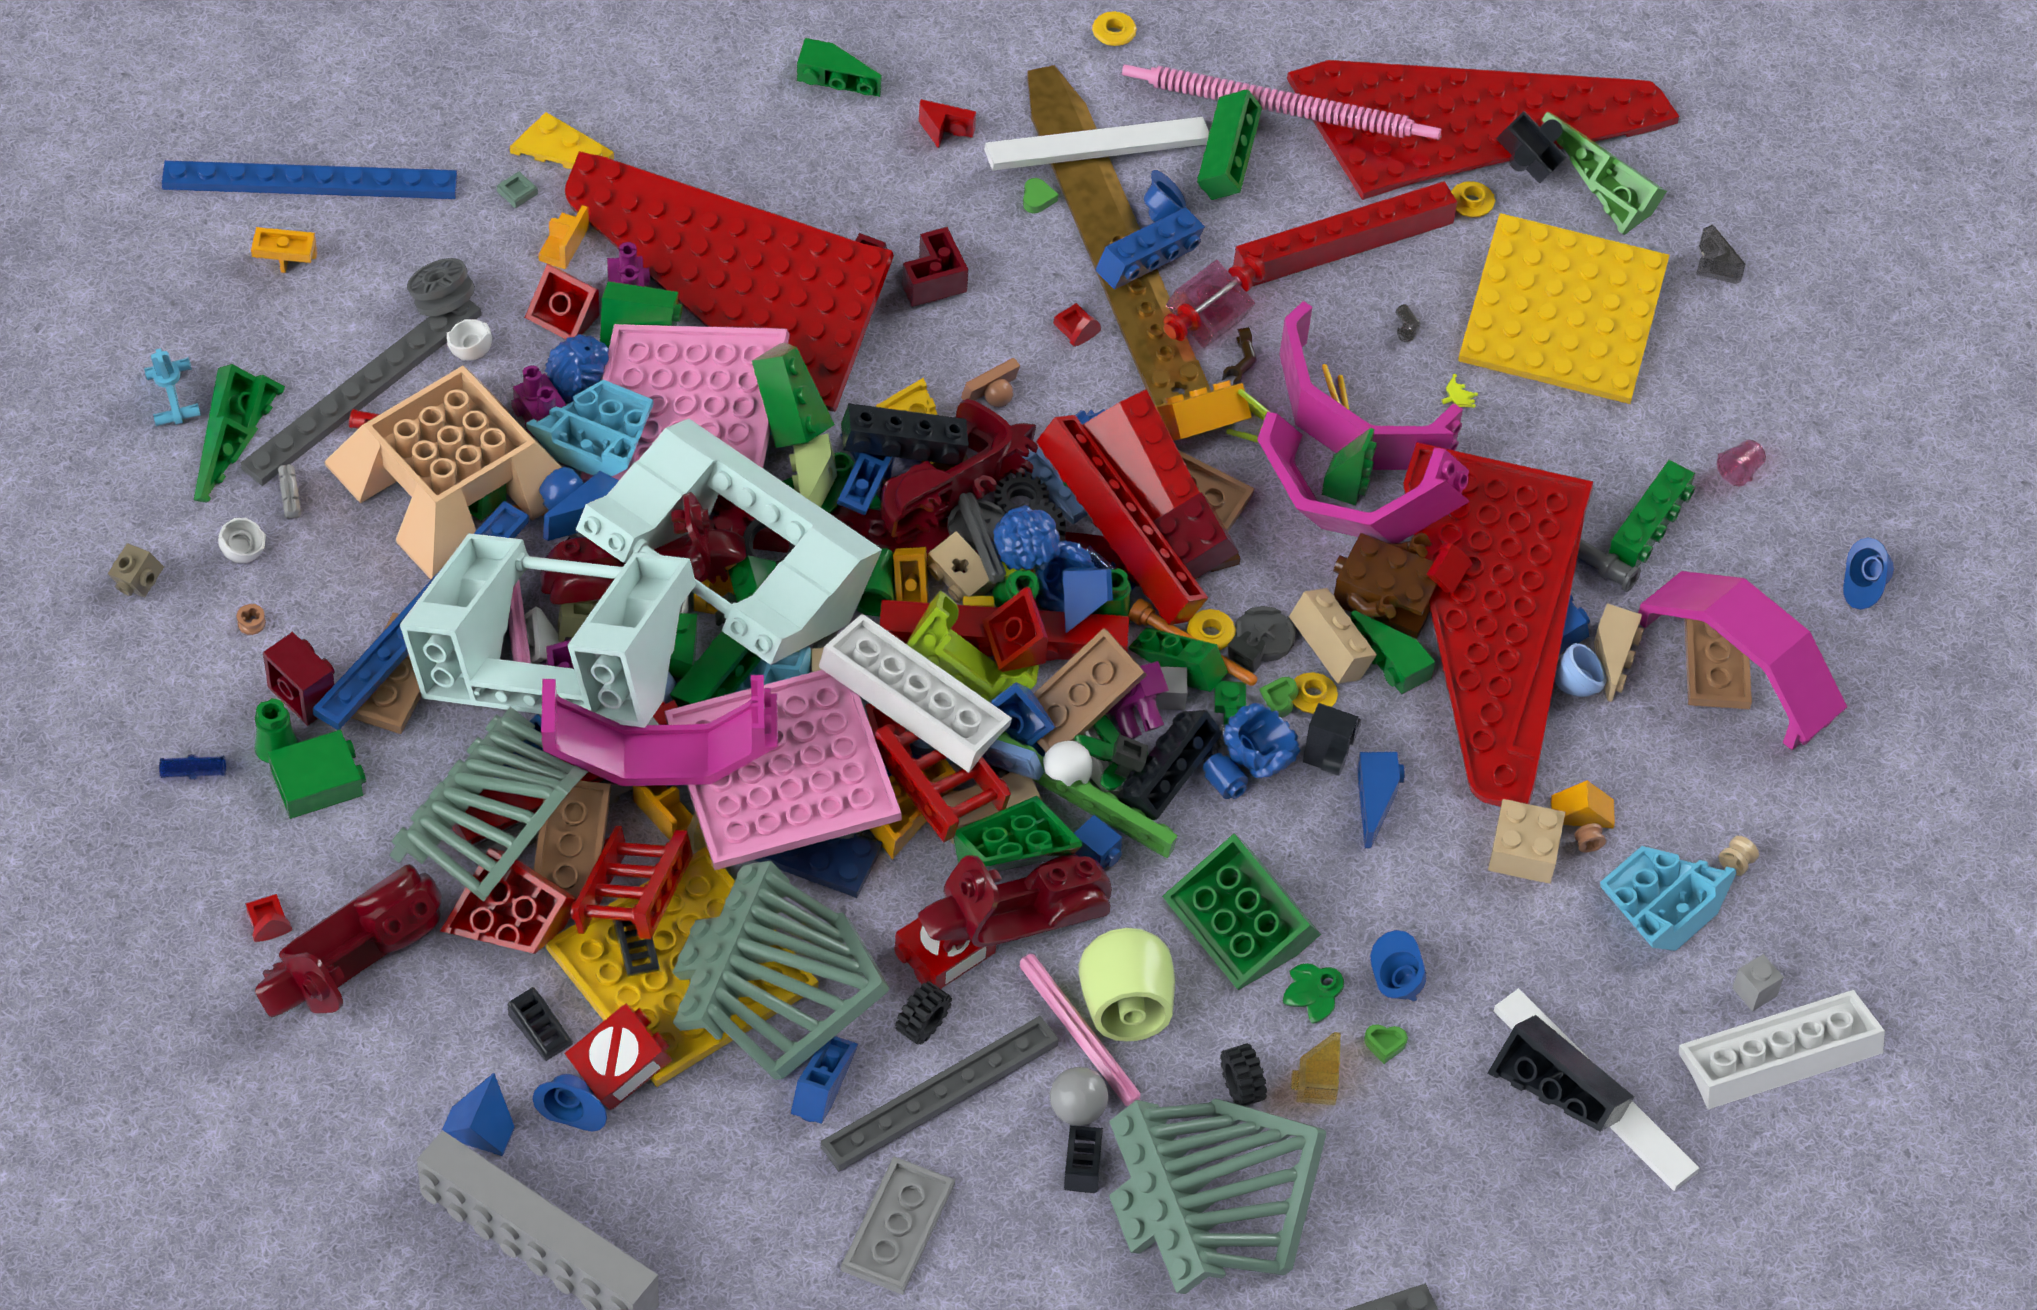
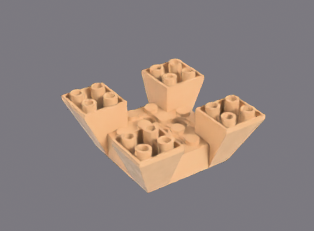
M465 366L459 367L363 424L325 460L326 467L360 503L395 482H398L412 498L396 537V543L430 580L447 563L468 533L474 534L476 532L468 506L507 483L506 493L533 521L548 511L543 505L544 499L539 492L540 486L545 478L554 470L563 468L509 414L508 409Z

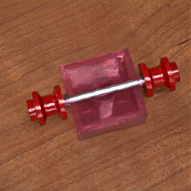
M1247 255L1241 261L1242 267L1233 265L1227 271L1216 259L1172 294L1166 306L1173 314L1170 313L1164 317L1165 333L1171 339L1183 341L1187 338L1189 331L1205 349L1242 321L1255 305L1253 299L1246 292L1252 288V280L1254 282H1261L1265 279L1264 263L1258 257Z

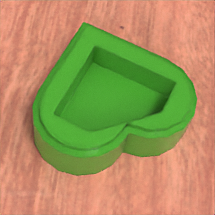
M1031 178L1026 181L1024 185L1023 208L1027 212L1039 213L1058 201V194L1042 179Z
M1281 677L1259 689L1267 706L1270 707L1271 711H1278L1279 717H1285L1291 713L1293 709L1292 701L1296 699L1299 693L1298 686L1291 677Z
M1379 1024L1369 1026L1364 1037L1365 1045L1383 1064L1402 1052L1408 1040L1407 1033L1402 1028L1397 1026L1386 1028Z

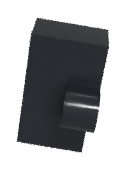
M1523 111L1496 138L1511 154L1509 159L1510 166L1516 171H1524L1526 169L1539 183L1567 158L1554 144L1561 136L1563 130L1562 125L1554 119L1546 121L1539 127Z
M1318 703L1309 724L1303 763L1340 776L1349 753L1350 744L1353 745L1362 719L1359 716Z

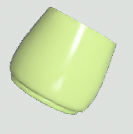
M1136 928L1111 930L1095 938L1084 949L1078 967L1084 1000L1096 1029L1103 1036L1115 1041L1144 1040L1160 1033L1169 1025L1174 1005L1175 975L1172 957L1167 945L1158 936Z

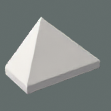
M535 607L524 614L531 663L539 664L547 658L546 646L561 642H558V633L543 611Z

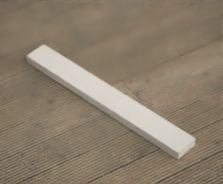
M1203 117L987 142L985 143L984 150L993 171L1207 145L1209 131Z
M1519 988L1495 1005L1494 1012L1512 1030L1516 1024L1537 1015L1584 1054ZM1633 1101L1621 1120L1610 1126L1673 1191H1676L1698 1174L1699 1167Z

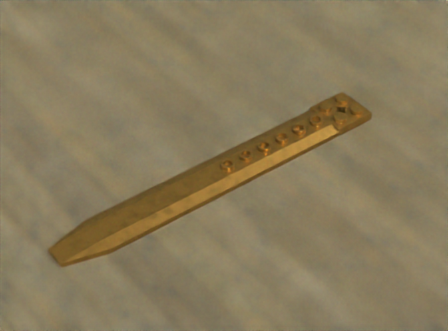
M1055 65L1027 71L1031 119L1038 136L1097 129L1086 103ZM1109 156L1051 163L1084 245L1096 269L1105 247L1140 230ZM1158 269L1115 290L1097 273L1145 389H1147L1154 405L1166 403L1165 398L1179 395L1178 392H1172L1175 388L1184 389V398L1189 397V391L1206 387L1207 391H1210L1211 388L1188 339L1186 338L1183 341L1171 339L1164 331V317L1170 313L1177 316V313Z

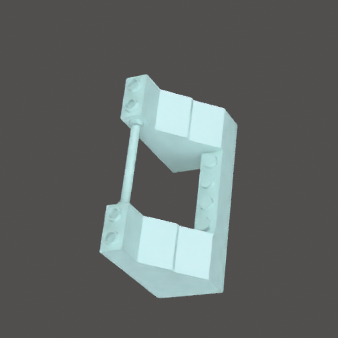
M689 418L665 428L642 457L633 463L606 496L586 504L576 527L578 532L623 563L628 561L633 552L660 555L654 549L688 534V532L684 534L674 533L671 513L675 510H684V494L692 492L702 508L708 509L709 515L718 494H720L794 544L795 547L775 567L752 596L738 603L731 604L696 579V585L692 589L693 593L725 614L724 618H726V621L721 630L770 665L849 625L882 551L881 548Z
M468 533L400 623V627L422 699L506 710L511 706L516 711L542 714V679H556V690L559 697L618 722L620 725L645 728L664 700L670 657L674 651L680 607L696 585L691 561L688 558L633 552L623 567L532 557L526 552L522 539ZM527 569L614 579L567 645L574 669L500 659L503 637L507 631L513 587Z

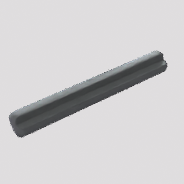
M971 492L967 494L962 493L959 496L958 504L989 581L993 584L997 582L1002 583L1005 581L1006 571L976 497Z

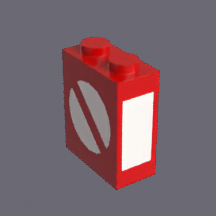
M919 918L898 930L895 935L894 951L898 959L904 964L908 963L914 969V974L921 984L930 981L940 989L996 953V945L977 947L973 945L971 940H967L959 950L953 946L951 951L947 953L943 948L946 940L937 941L930 938Z
M627 1003L564 1053L595 1096L610 1110L614 1109L673 1060L666 1051L670 1047L667 1041L658 1031L653 1034L648 1026L652 1023L649 1017L640 1007L635 1011Z

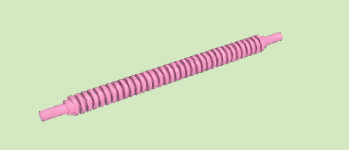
M1124 64L1122 69L1123 76L1147 80L1149 84H1153L1154 88H1160L1161 86L1163 90L1168 88V91H1174L1175 89V92L1181 93L1182 91L1183 94L1189 93L1198 97H1202L1204 94V98L1209 99L1211 96V99L1216 100L1221 96L1248 89L1262 106V110H1267L1268 108L1269 111L1274 112L1275 110L1276 113H1281L1283 110V114L1288 115L1290 112L1291 116H1296L1297 114V117L1302 118L1304 116L1306 119H1310L1312 115V120L1317 121L1319 117L1321 122H1324L1326 119V123L1331 124L1333 121V124L1339 125L1340 123L1341 126L1345 127L1348 123L1350 128H1353L1355 125V129H1361L1362 127L1365 131H1368L1370 127V132H1375L1377 129L1379 134H1382L1384 131V135H1390L1391 133L1394 137H1397L1399 133V138L1411 137L1413 134L1439 140L1441 135V128L1416 124L1414 120L1409 119L1405 115H1403L1401 120L1400 114H1396L1394 117V113L1389 112L1387 115V112L1381 111L1380 113L1376 109L1372 113L1371 108H1367L1365 111V107L1360 106L1358 109V106L1352 105L1351 107L1350 104L1346 103L1343 107L1341 102H1338L1336 105V101H1330L1329 103V100L1323 99L1322 101L1321 98H1316L1314 101V97L1309 96L1307 99L1306 95H1301L1300 97V94L1295 93L1293 95L1292 92L1285 93L1282 90L1278 94L1277 89H1273L1271 92V88L1267 87L1264 90L1262 86L1257 88L1256 85L1251 84L1250 86L1247 83H1244L1242 86V82H1236L1235 84V81L1232 80L1228 82L1227 79L1221 80L1218 77L1214 79L1213 76L1207 77L1198 73L1192 75V72L1188 71L1185 74L1183 70L1178 72V69L1171 70V68H1164L1163 66L1152 67L1150 70Z

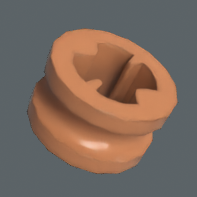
M247 604L237 611V624L242 633L254 635L264 629L266 624L265 613L260 606ZM251 616H256V619H253L251 623L246 622Z
M1587 824L1575 832L1574 836L1576 841H1578V848L1581 852L1596 851L1606 844L1605 836L1602 835V827L1599 824Z

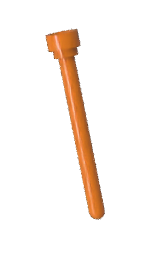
M1142 598L1138 599L1129 611V620L1139 626L1142 624L1145 626L1151 625L1160 631L1196 639L1178 627L1168 625L1163 618L1155 614L1156 611L1152 609V604ZM1221 654L1229 674L1249 686H1254L1257 683L1258 679L1255 674Z

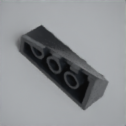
M1537 1015L1514 1026L1487 1073L1495 1078L1502 1077L1511 1082L1510 1086L1520 1091L1527 1090L1539 1097V1101L1547 1105L1554 1104L1564 1109V1113L1599 1132L1619 1122L1634 1099L1630 1092Z

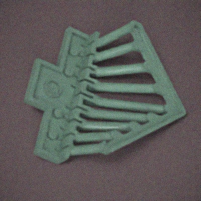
M510 706L502 717L497 714L485 728L489 733L483 740L477 737L466 752L470 755L465 762L459 759L448 772L443 782H440L431 792L424 805L421 804L410 818L414 822L408 830L404 827L400 829L391 841L395 847L389 856L400 863L408 853L421 864L429 856L484 901L565 796L589 771L524 743L523 741L527 739L543 748L541 732L535 730V725ZM516 752V753H518V754H520V755H522V756H525V757H527V758H524V757L515 755V754H513V753ZM506 764V765H509V766L514 767V768L506 767V766H503V765ZM484 789L541 798L545 799V802L534 814L529 810L486 798L479 794ZM472 806L526 823L527 825L516 838L465 813V811ZM457 823L508 849L497 862L451 831V828ZM443 840L489 872L482 882L478 881L437 847V845Z
M772 861L742 865L737 873V878L730 894L726 898L720 916L695 920L691 927L690 934L672 972L679 980L691 979L673 1024L680 1031L705 1028L715 1039H721L725 1032L773 1079L778 1080L784 1079L889 991V986L851 920L843 912H834L789 883L790 880ZM787 896L788 898L803 906L804 908L814 913L818 917L822 918L829 924L825 923L824 921L816 918L815 916L807 913L806 911L800 909L799 907L791 904L790 902L782 898ZM778 913H783V914L789 916L790 918H792V919L798 921L799 923H797V922H795V921H792V920H790V919H788V918H786V917H783V916L779 915ZM774 929H781L812 944L774 931ZM771 945H777V946L786 948V949H788V950L794 951V952H796V953L802 954V955H804V956L810 957V958H812V959L821 961V962H823V963H820V962H817V961H814V960H811V959H808V958H805V957H802V956H799V955H795V954H792V953H789V952H786V951H783V950H780V949H777V948H774V947H770V946H771ZM774 961L858 988L860 991L851 999L842 1000L835 995L758 963ZM764 980L827 1006L835 1012L824 1021H817L808 1014L748 981ZM739 997H749L804 1027L810 1033L799 1042L791 1041L738 999ZM731 1015H737L785 1053L774 1061L730 1019Z
M1214 1098L1209 1103L1159 1107L1158 1104L1135 1100L1109 1121L1131 1176L1128 1181L1109 1195L1130 1252L1136 1254L1142 1253L1153 1243L1157 1242L1176 1293H1188L1207 1277L1224 1278L1226 1273L1223 1267L1282 1276L1293 1270L1326 1138V1131L1324 1129ZM1214 1116L1209 1118L1166 1124L1168 1119ZM1264 1128H1269V1129H1271V1130H1267V1131L1261 1132ZM1209 1131V1132H1205V1133H1201V1134H1197V1135H1193V1136H1189V1137H1185V1138H1181V1139L1174 1140L1178 1135H1184V1134H1191V1133ZM1244 1137L1235 1141H1231L1219 1146H1215L1206 1150H1202L1184 1156L1189 1150ZM1276 1142L1275 1144L1193 1172L1200 1165ZM1295 1150H1302L1299 1163L1291 1169H1284L1198 1192L1216 1178ZM1294 1182L1291 1197L1284 1201L1204 1212L1215 1202ZM1281 1214L1286 1215L1283 1229L1277 1233H1209V1230L1218 1224ZM1219 1247H1278L1275 1260L1217 1253L1216 1250Z

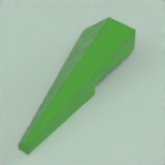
M1546 112L1542 121L1545 123L1550 119H1554L1562 125V134L1556 141L1564 148L1570 157L1569 160L1591 192L1600 200L1604 206L1603 209L1611 216L1618 226L1617 229L1620 233L1627 234L1654 213L1667 193L1665 189L1554 114Z

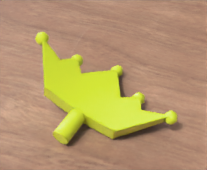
M1453 374L1452 379L1446 386V392L1449 397L1441 399L1443 405L1453 402L1459 407L1475 408V400H1471V398L1478 396V393L1462 390L1465 388V384L1456 383L1455 378L1457 375Z

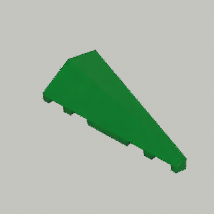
M233 364L218 368L194 494L195 501L207 503L211 500L209 494L216 484L223 482L226 477L223 473L230 463L233 464L238 460L258 430L256 425L263 414H269L273 408L270 404L276 395L284 392V385L263 374L254 376Z

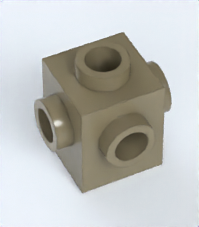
M127 543L114 561L108 575L116 582L115 588L123 594L131 596L134 593L145 598L164 566L149 551Z

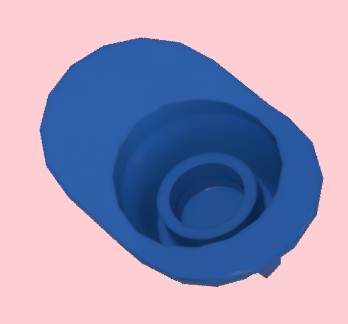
M1153 170L1151 173L1152 183L1145 193L1143 200L1149 208L1148 214L1151 220L1156 222L1185 208L1186 201L1180 189L1168 176L1158 170Z
M1869 537L1860 539L1852 545L1848 552L1843 595L1846 602L1852 608L1862 610L1876 604L1883 595L1886 584L1889 583L1893 576V561L1885 546L1879 540Z
M1394 930L1387 932L1378 938L1370 954L1371 966L1380 992L1388 998L1409 999L1412 1002L1417 1001L1416 995L1423 990L1426 984L1425 965L1419 946L1414 937L1406 931Z
M562 1074L555 1077L551 1082L540 1084L534 1090L532 1098L534 1107L542 1116L550 1121L591 1132L600 1130L606 1124L607 1114L604 1106L594 1096L586 1082L578 1076Z

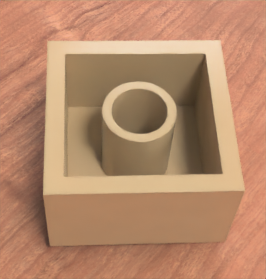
M1503 799L1488 871L1551 884L1565 812Z

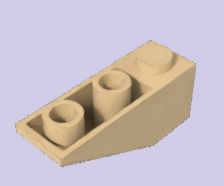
M1608 603L1597 629L1594 647L1607 677V682L1604 686L1607 701L1612 702L1616 691L1622 693L1627 679V675L1622 674L1624 668H1631L1636 653L1631 648L1633 644L1639 646L1644 628L1639 627L1642 614Z

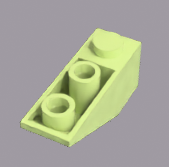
M829 434L818 435L808 443L793 445L794 453L789 454L792 471H797L796 475H792L795 491L820 508L837 477L835 457Z

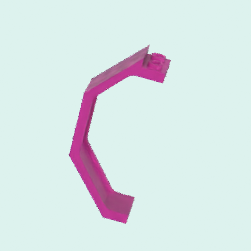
M1302 301L1285 317L1279 355L1297 427L1335 453L1369 428L1375 429L1373 442L1377 443V447L1371 460L1374 461L1372 470H1407L1416 442L1456 450L1459 444L1457 441L1458 433L1462 428L1461 417L1463 409L1454 403L1432 424L1427 426H1375L1367 423L1316 388L1310 381L1302 347L1307 344L1313 307Z
M1272 412L1266 413L1257 440L1296 509L1321 529L1359 537L1360 533H1363L1386 543H1400L1470 502L1461 494L1462 490L1467 486L1469 470L1448 451L1434 447L1421 484L1376 511L1363 512L1319 502L1295 463V455L1303 435L1280 415Z
M1681 571L1640 604L1638 614H1642L1640 625L1644 628L1661 615L1703 621L1757 664L1767 675L1789 718V725L1783 743L1791 750L1800 743L1806 745L1822 728L1829 726L1834 718L1847 708L1811 632L1745 578Z
M751 675V699L710 723L647 725L643 728L620 725L618 722L569 702L558 696L556 679H542L541 735L543 751L620 786L713 784L778 747L777 693H771V688H764V675Z

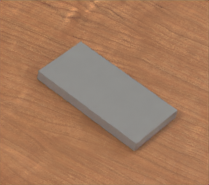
M893 1156L841 1264V1271L903 1295L953 1190L955 1179Z

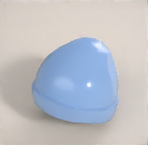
M1575 643L1568 647L1558 660L1555 676L1557 687L1563 692L1577 697H1588L1603 690L1607 677L1604 667L1596 654L1583 644Z

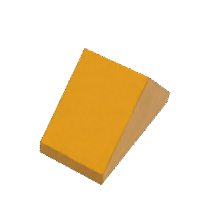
M1588 780L1551 795V809L1565 812L1563 825L1585 826L1587 824H1599L1602 828L1614 829V799Z

